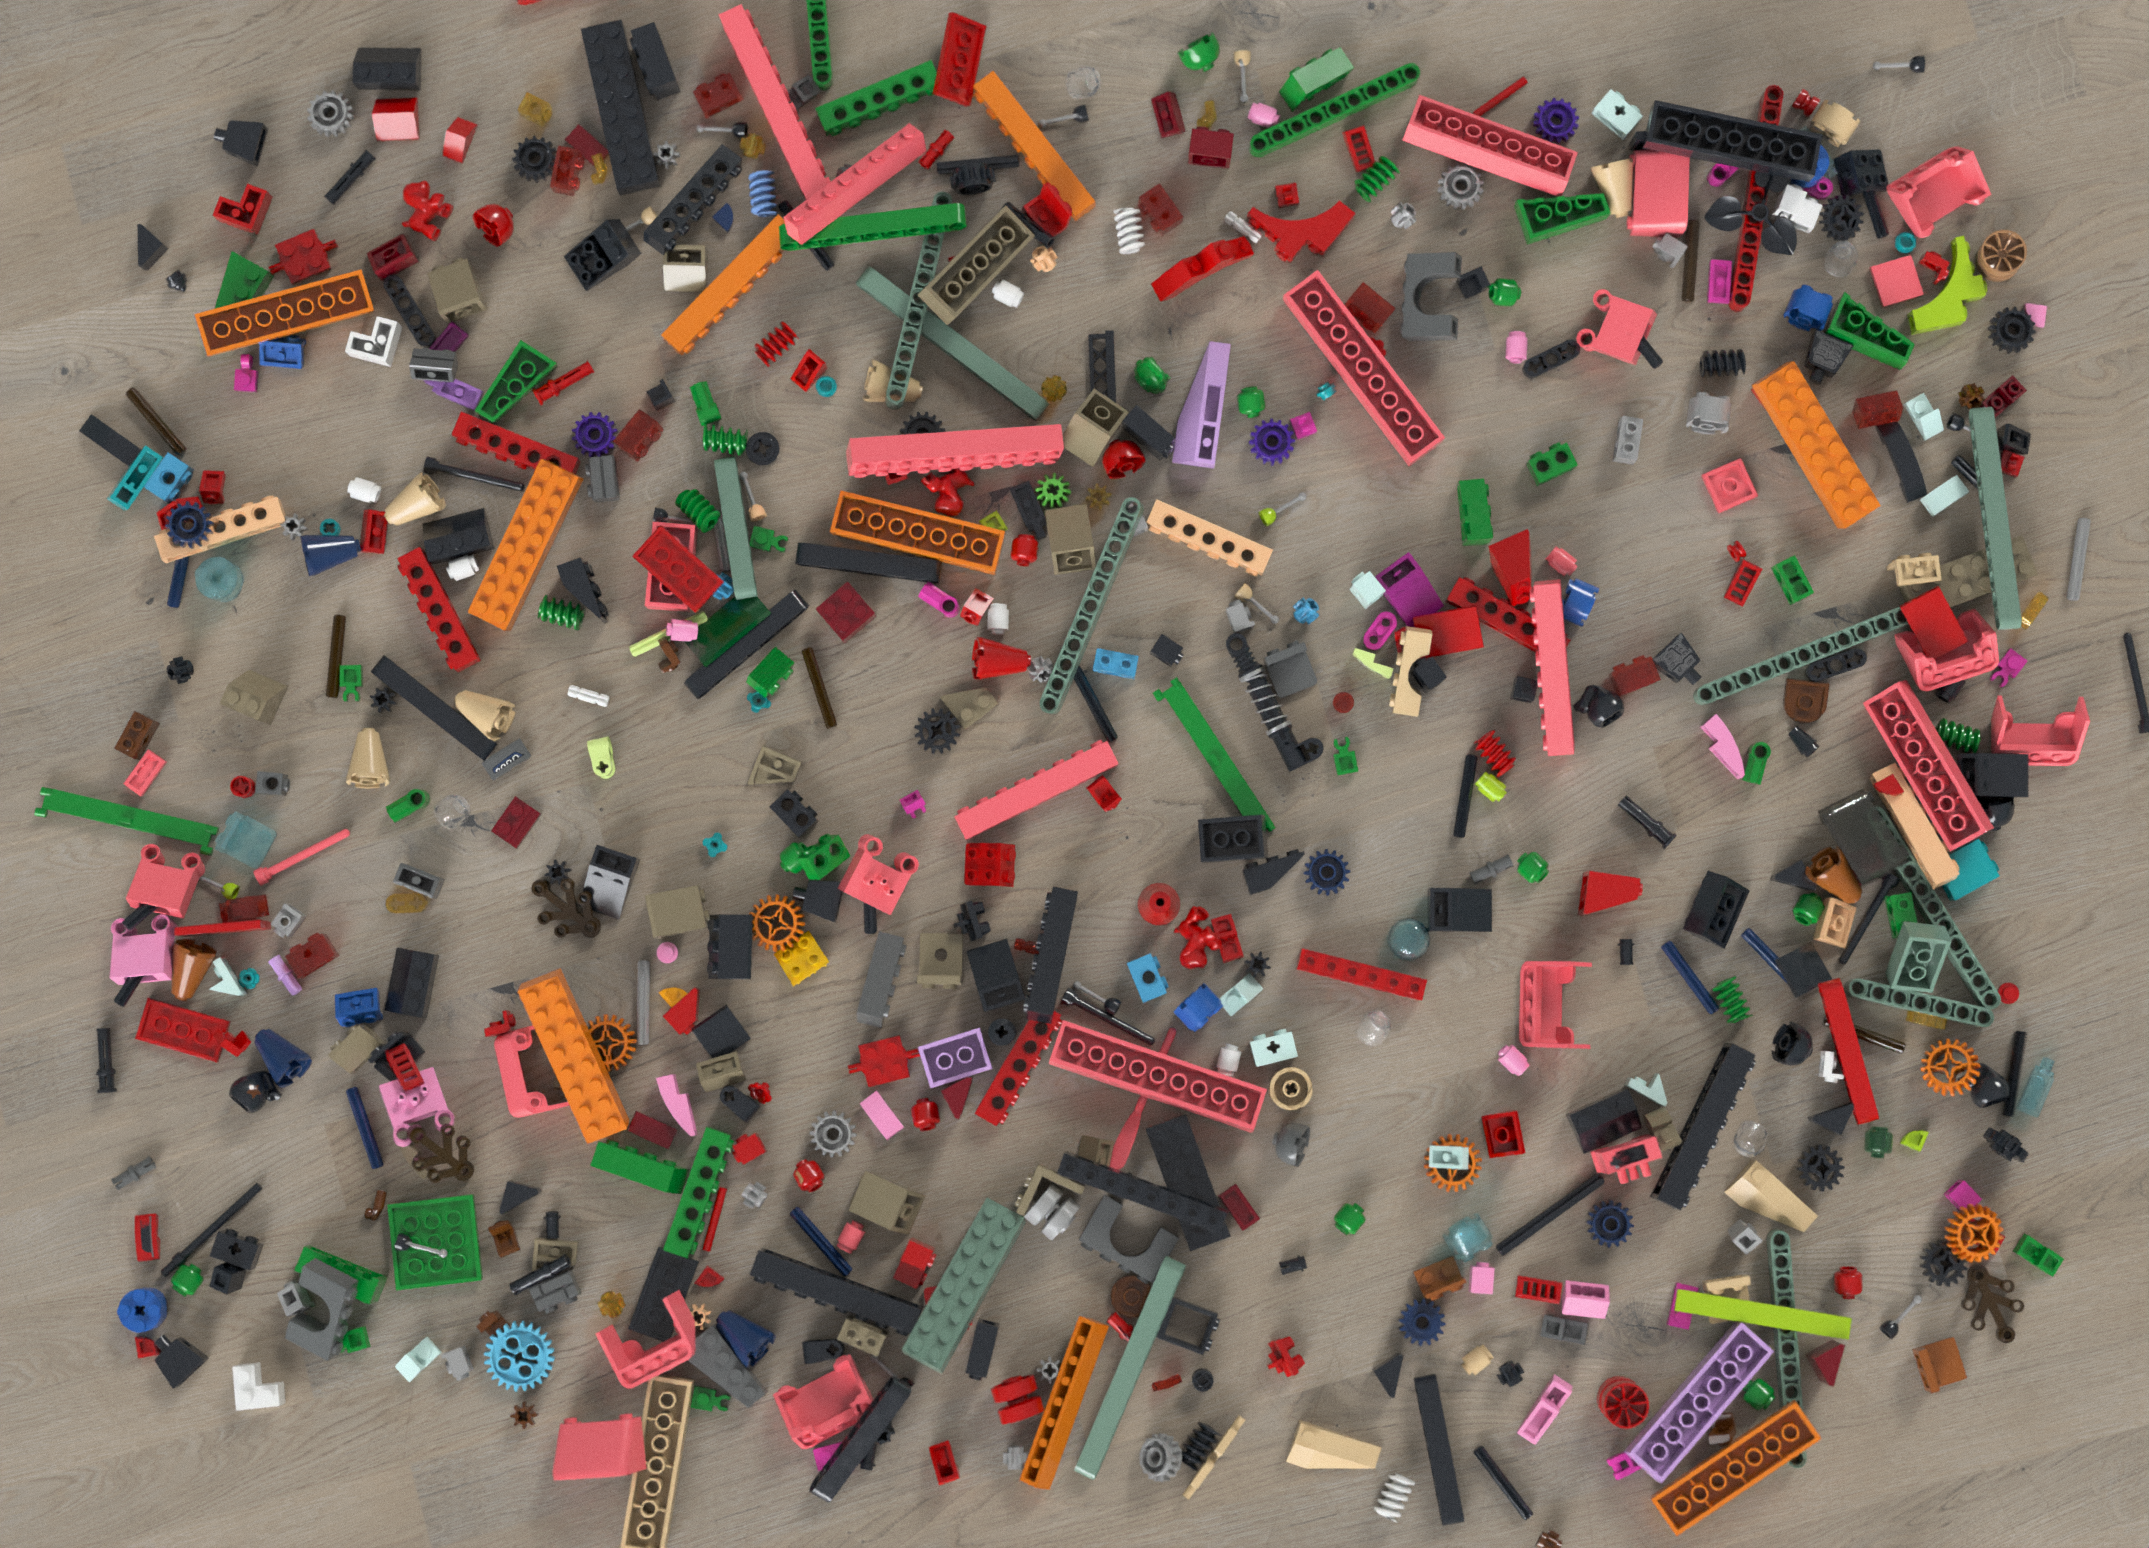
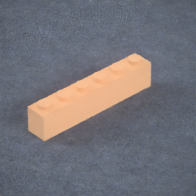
M1893 763L1873 773L1870 781L1874 785L1876 782L1894 774L1904 790V793L1898 796L1887 795L1878 790L1876 792L1934 890L1956 879L1959 875V866L1954 859L1951 860L1949 857L1948 847L1944 841H1940L1938 838V830L1933 822L1930 823L1927 819V812L1923 805L1919 804L1915 798L1917 795L1912 786H1908L1905 780L1906 776L1901 767L1898 768L1896 763Z

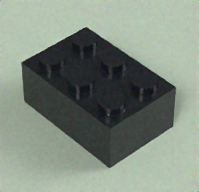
M652 22L630 30L633 37L629 40L643 76L647 75L643 78L650 95L655 94L656 99L660 100L681 92L655 23Z
M1264 815L1198 819L1202 863L1268 858L1266 819Z

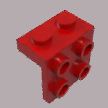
M1049 182L1043 184L1040 194L1025 204L1022 210L1028 214L1030 219L1055 237L1067 229L1073 214L1069 203L1064 202L1059 196L1058 189Z
M967 843L965 850V885L1014 887L1015 845L1005 843Z

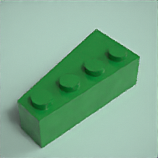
M1604 193L1572 197L1535 198L1530 200L1517 199L1514 204L1527 245L1606 220L1610 215Z
M231 251L214 309L263 296L274 276L264 268Z
M1844 292L1837 301L1824 333L1853 345L1852 350L1901 370L1908 362L1915 344L1896 329L1888 327L1882 322L1881 318L1872 315L1866 310L1865 306L1861 303H1856L1850 298L1849 294Z
M520 340L475 409L476 414L495 425L530 393L531 389L535 388L558 367L557 363Z
M607 1139L606 1142L598 1141L590 1166L666 1193L682 1194L689 1169L677 1166L676 1162L671 1160H659L656 1155L651 1153H638V1149L634 1147H619V1142Z
M304 1246L294 1270L300 1273L299 1276H301L303 1266L316 1258L358 1280L356 1299L366 1304L379 1301L388 1278L387 1276L313 1246Z

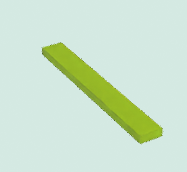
M1677 1289L1674 1311L1846 1340H1849L1852 1321L1850 1317Z

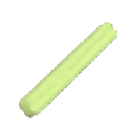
M701 611L685 620H692L693 623H697L700 626L708 620V617L704 611ZM666 629L631 645L629 649L632 655L636 657L659 646L658 640L666 636Z

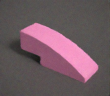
M1714 714L1700 726L1714 742L1708 749L1737 779H1740L1745 774L1739 749L1724 722L1717 714Z
M671 1074L656 1078L662 1098L674 1119L690 1136L698 1135L689 1094L679 1093L676 1075Z
M1554 1374L1533 1404L1517 1433L1536 1445L1558 1415L1561 1406L1572 1393V1385Z

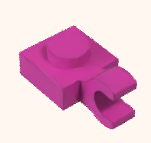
M241 354L242 369H235V391L257 392L258 371L252 370L253 356H250V354Z

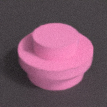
M664 942L657 949V957L663 963H672L678 957V949L673 943Z

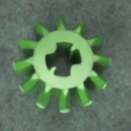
M1056 473L1052 474V479H1049V476L1045 474L1044 479L1046 482L1038 480V484L1041 487L1035 488V492L1041 494L1036 498L1038 501L1044 499L1042 502L1043 507L1049 502L1050 509L1054 508V503H1057L1058 507L1061 508L1062 503L1060 500L1066 503L1069 501L1065 495H1070L1071 490L1065 488L1070 486V483H1062L1064 480L1063 475L1057 480ZM1050 487H1053L1054 489L1058 488L1056 495H1053L1052 493L1048 494V492H1050Z

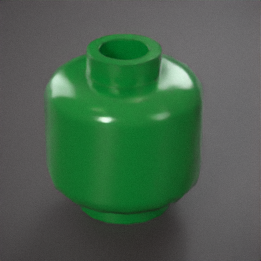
M1498 278L1490 284L1488 296L1494 305L1513 306L1521 297V288L1518 287L1514 279Z
M1257 386L1242 388L1241 392L1237 394L1238 408L1241 414H1247L1248 418L1260 416V412L1265 410L1264 392L1258 389Z
M792 842L780 853V866L784 871L798 874L803 870L797 858L807 848L804 843Z
M1525 852L1517 860L1519 863L1517 872L1529 883H1540L1549 873L1548 862L1537 852L1529 854Z
M1815 893L1803 894L1798 898L1792 911L1797 922L1809 926L1818 922L1825 906L1819 895Z
M1349 1203L1343 1204L1334 1216V1221L1336 1222L1334 1226L1345 1235L1356 1234L1366 1221L1365 1216L1362 1214L1364 1209L1356 1203L1353 1205Z
M192 1263L190 1266L181 1265L171 1278V1283L173 1284L171 1288L184 1297L187 1294L193 1295L204 1281V1278L200 1275L202 1270Z
M1757 1378L1754 1382L1750 1380L1742 1389L1745 1391L1743 1400L1757 1411L1766 1410L1776 1398L1774 1396V1388L1761 1378Z

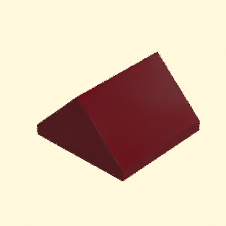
M403 233L366 253L374 273L382 282L387 276L396 275L419 262Z
M969 1076L941 1091L956 1119H961L974 1077Z
M1830 1340L1805 1354L1820 1382L1834 1387L1845 1348L1844 1344Z

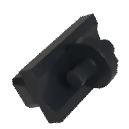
M968 901L960 905L962 913L957 914L959 922L954 923L953 926L954 928L960 927L962 935L968 933L970 941H975L991 932L988 921L978 923L976 916L985 913L983 902L973 903Z

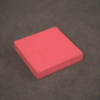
M1911 255L1869 268L1882 308L1924 295Z
M1741 458L1701 475L1718 514L1758 497Z

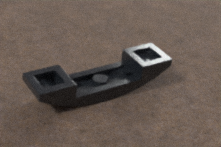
M92 414L79 430L128 466L131 465L142 450Z
M1892 418L1875 425L1883 445H1886L1901 481L1899 485L1906 502L1909 503L1926 496L1927 490L1918 461L1897 419Z

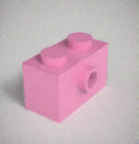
M1566 1280L1561 1297L1562 1314L1605 1319L1610 1302L1609 1285Z

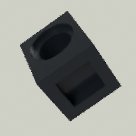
M1161 634L1150 651L1151 655L1170 667L1174 663L1178 665L1184 656L1181 653L1183 647Z
M1520 676L1514 678L1510 699L1530 704L1534 702L1538 685L1537 680Z
M227 1262L215 1266L209 1287L226 1295L242 1289L247 1269Z

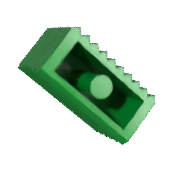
M774 647L748 675L746 683L765 698L769 694L774 695L781 686L779 683L783 679L787 681L793 674L794 661L777 647Z

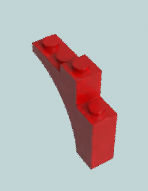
M1339 200L1329 210L1308 219H1278L1266 215L1254 207L1248 212L1247 219L1253 228H1260L1264 231V235L1270 241H1277L1278 243L1275 246L1277 257L1284 262L1287 260L1291 263L1306 244L1315 255L1320 254L1323 257L1354 219L1356 213Z
M1245 236L1228 241L1223 239L1212 242L1195 256L1181 259L1153 281L1151 285L1160 302L1169 300L1213 273L1250 258L1254 255V252Z

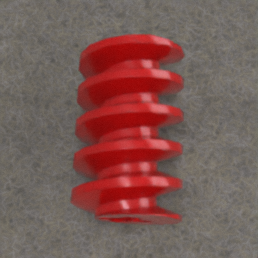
M783 321L780 322L782 329L773 328L775 335L770 332L767 333L769 340L761 338L763 346L757 343L754 344L755 354L768 368L770 367L769 359L776 362L775 354L782 357L781 349L789 351L787 344L790 343L795 346L794 338L799 339L794 331Z
M1490 730L1474 742L1479 743L1475 750H1484L1480 755L1481 758L1489 757L1486 764L1494 763L1491 771L1499 770L1496 775L1499 778L1515 766L1513 763L1516 758H1508L1511 751L1503 752L1506 744L1498 745L1497 743L1501 739L1500 736L1493 738L1495 730Z

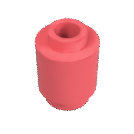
M1557 546L1545 559L1549 562L1548 565L1562 576L1566 574L1571 576L1578 567L1575 564L1577 559L1563 548L1559 549Z
M852 1220L851 1223L847 1222L837 1239L839 1241L837 1247L852 1254L866 1233L863 1230L864 1225L855 1220Z

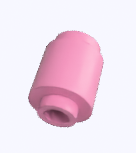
M1253 103L1248 119L1252 120V123L1268 129L1278 124L1281 115L1278 114V109L1262 103Z
M1512 331L1509 332V337L1506 338L1505 358L1510 360V363L1519 364L1522 363V360L1527 359L1528 338H1526L1525 332Z
M671 619V623L666 625V636H670V640L691 642V640L697 639L698 624L693 623L692 620Z
M1505 1045L1498 1052V1061L1512 1074L1515 1073L1517 1076H1520L1530 1065L1527 1062V1058L1514 1045L1509 1047Z

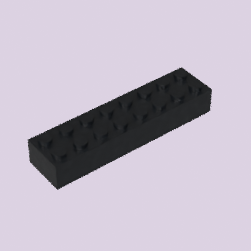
M616 20L581 28L617 191L621 196L660 187L661 184L625 26L622 20Z
M1655 100L1650 108L1643 148L1810 182L1815 176L1823 135Z
M1733 1043L1723 1044L1681 1131L1680 1138L1682 1144L1673 1148L1650 1196L1651 1198L1680 1211L1682 1207L1686 1208L1690 1201V1196H1688L1690 1190L1697 1186L1700 1179L1698 1174L1701 1168L1704 1169L1709 1161L1707 1155L1710 1149L1713 1150L1717 1145L1719 1138L1716 1136L1719 1130H1723L1727 1124L1728 1119L1726 1116L1728 1111L1734 1109L1737 1103L1735 1097L1738 1091H1742L1747 1080L1744 1078L1747 1072H1751L1755 1066V1054Z
M765 1248L758 1250L750 1275L754 1276L753 1280L758 1283H773L775 1289L784 1292L788 1289L795 1291L794 1295L799 1298H814V1303L825 1307L828 1304L835 1306L834 1310L840 1313L847 1314L848 1311L855 1313V1318L866 1322L868 1319L876 1321L875 1325L885 1329L889 1326L896 1328V1333L904 1336L911 1334L924 1307Z

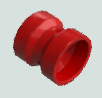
M1802 89L1791 107L1796 110H1803V114L1810 117L1820 99L1816 96L1810 97L1808 91Z
M237 776L231 781L230 790L235 796L250 798L255 793L256 784L251 778Z

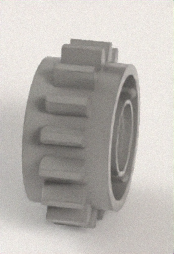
M334 90L331 91V94L323 91V94L320 96L316 94V99L310 101L311 108H307V111L311 114L307 119L313 122L311 127L317 129L320 135L325 132L327 137H330L331 134L338 137V133L341 132L345 134V129L352 126L350 120L354 119V116L351 114L354 109L352 106H348L351 102L348 98L344 99L342 93L337 96ZM330 110H335L333 117H326Z
M1456 163L1455 168L1449 166L1447 169L1448 173L1443 171L1441 174L1444 179H1439L1438 181L1441 187L1437 191L1442 193L1440 199H1445L1447 202L1446 206L1452 205L1454 210L1457 207L1465 210L1467 205L1473 207V200L1478 202L1480 200L1478 195L1483 193V189L1479 188L1484 184V181H1479L1481 174H1476L1474 172L1475 167L1470 169L1466 163L1464 166ZM1463 183L1466 189L1460 191L1456 188L1455 184Z
M833 1110L830 1116L826 1111L824 1112L825 1118L818 1116V1124L812 1123L815 1130L810 1131V1134L814 1135L811 1143H817L815 1150L821 1148L823 1156L827 1152L830 1153L831 1158L834 1157L835 1152L842 1156L843 1149L849 1152L848 1145L855 1144L851 1139L857 1136L856 1133H852V1129L856 1125H850L851 1117L845 1119L844 1112L838 1116L836 1110ZM830 1128H836L839 1131V1137L836 1140H831L828 1137V1130Z
M1162 1433L1152 1434V1438H1147L1146 1442L1142 1445L1140 1465L1143 1473L1148 1474L1149 1479H1154V1481L1158 1482L1170 1481V1477H1175L1177 1471L1180 1470L1182 1450L1178 1445L1179 1443L1173 1440V1436H1167V1434Z

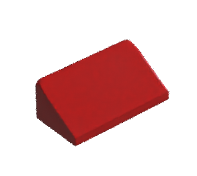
M372 509L364 510L360 538L361 552L384 554L388 521L384 516L386 512Z

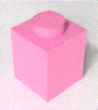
M1476 1262V1266L1470 1265L1469 1292L1493 1294L1494 1268L1489 1267L1487 1262Z

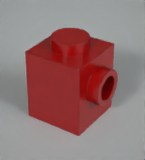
M757 1133L749 1137L747 1134H744L735 1140L737 1144L732 1146L734 1148L732 1154L738 1163L742 1162L743 1165L767 1152Z

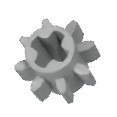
M667 141L662 146L657 144L658 152L653 153L655 158H659L657 160L658 166L663 163L669 169V165H677L676 158L681 157L679 152H674L677 146L675 144L670 146ZM666 152L667 154L670 153L671 156L668 158L663 156V154Z
M1400 202L1390 211L1393 214L1391 221L1397 228L1404 226L1405 229H1408L1417 221L1414 218L1416 210L1409 203L1403 205Z
M294 513L293 518L285 516L286 521L280 524L285 529L282 534L284 536L290 534V539L293 541L296 536H303L304 531L308 530L304 526L306 519L301 518L298 520L299 517L296 513ZM295 524H297L298 528H294L292 530L291 526H295Z
M1040 656L1031 660V665L1027 667L1032 681L1038 679L1042 683L1049 680L1053 670V663L1049 658L1044 660Z
M756 1182L755 1185L749 1183L741 1195L745 1198L743 1203L751 1209L755 1205L760 1208L768 1196L764 1192L766 1187L759 1182Z
M1049 1356L1046 1362L1042 1359L1040 1360V1363L1043 1365L1042 1368H1037V1372H1042L1043 1374L1040 1380L1047 1378L1049 1379V1384H1051L1052 1378H1057V1373L1060 1370V1367H1058L1059 1359L1054 1362L1051 1361V1356ZM1048 1364H1051L1052 1368H1056L1052 1375H1048V1371H1044Z
M1008 1446V1452H1003V1464H1008V1469L1011 1470L1023 1469L1029 1452H1024V1446Z

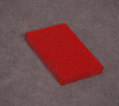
M1939 586L1899 606L1927 658L1933 657L1937 659L1968 642Z
M1476 605L1413 617L1415 628L1432 631L1429 655L1422 656L1421 659L1484 647Z

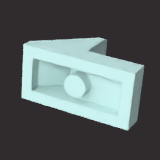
M1924 393L1903 404L1924 441L1944 430L1939 409L1934 410Z
M219 957L213 961L215 965L213 969L220 979L223 978V981L211 987L210 990L245 996L247 993L239 984V979L226 958Z
M1249 973L1219 999L1222 1001L1223 1008L1232 1016L1260 993L1263 988Z
M1658 1073L1654 1074L1648 1087L1645 1086L1647 1082L1637 1076L1634 1079H1627L1624 1084L1626 1087L1660 1106H1666L1667 1100Z
M1430 1145L1429 1167L1468 1169L1469 1147Z
M425 1337L395 1367L408 1382H411L442 1352L428 1337Z

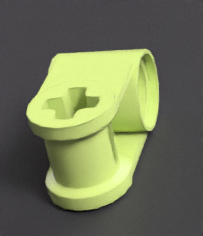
M609 736L587 741L594 773L603 779L611 778L615 774V764ZM603 764L608 766L605 769V773L600 770L603 768Z

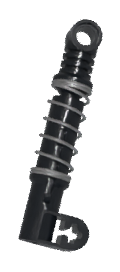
M1238 633L1231 634L1226 640V647L1231 658H1235L1233 662L1237 663L1236 668H1240L1238 670V678L1240 682L1250 684L1246 687L1247 690L1245 692H1249L1252 698L1251 703H1255L1257 707L1256 713H1260L1263 719L1261 723H1265L1268 729L1266 733L1270 739H1273L1288 771L1291 772L1319 758L1324 750L1323 743L1317 738H1309L1298 743L1292 732V722L1286 720L1288 715L1283 714L1281 710L1283 705L1278 704L1276 700L1277 695L1273 694L1271 690L1272 684H1268L1266 680L1267 674H1262L1265 670L1263 669L1264 667L1257 661L1254 662L1256 658L1251 656L1253 652H1249L1251 648L1246 638ZM1233 639H1240L1243 642L1240 650L1231 648L1230 645ZM1310 743H1313V745L1318 744L1317 754L1308 753L1311 759L1307 761L1300 746L1304 744L1307 750Z

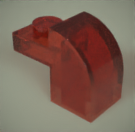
M266 894L231 899L219 904L222 923L269 916Z

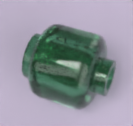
M1871 1127V1130L1865 1132L1864 1150L1871 1153L1872 1158H1884V1154L1892 1152L1893 1134L1888 1131V1128Z

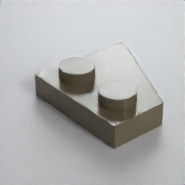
M986 687L940 697L965 730L999 705Z
M763 745L747 784L794 782L802 761Z
M536 1237L534 1239L532 1271L543 1266V1263L551 1262L563 1254H567L570 1258L571 1266L576 1265L579 1242Z

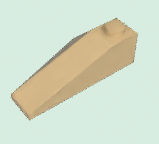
M1751 1159L1724 1191L1739 1206L1802 1232H1805L1817 1218V1215L1756 1160Z
M1299 1420L1286 1462L1307 1469L1375 1468L1382 1447Z

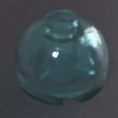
M1406 918L1397 921L1388 932L1387 943L1390 951L1401 960L1412 961L1422 957L1427 952L1430 946V935L1422 922Z

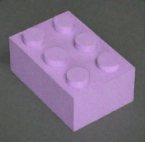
M980 1028L918 1047L930 1088L993 1069Z

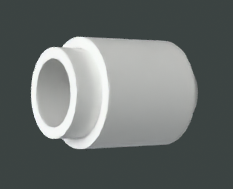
M1002 280L1001 283L997 281L992 290L994 299L1009 307L1014 306L1016 308L1021 303L1025 294L1019 287L1005 280Z
M356 477L354 481H350L348 492L351 498L367 503H377L381 487L377 486V483Z
M468 554L449 561V566L446 567L449 577L451 579L454 578L456 581L476 574V571L480 570L475 556H469Z
M1000 603L990 604L987 630L991 631L993 635H1004V631H1008L1009 610L1007 605Z
M1226 1044L1225 1047L1220 1048L1216 1065L1218 1073L1234 1077L1241 1057V1051H1238V1046Z

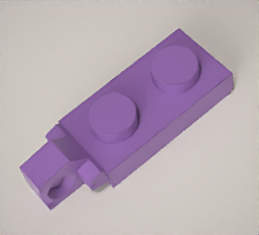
M457 379L454 380V383L424 380L426 384L434 387L432 392L473 411L479 405L484 394L482 390Z

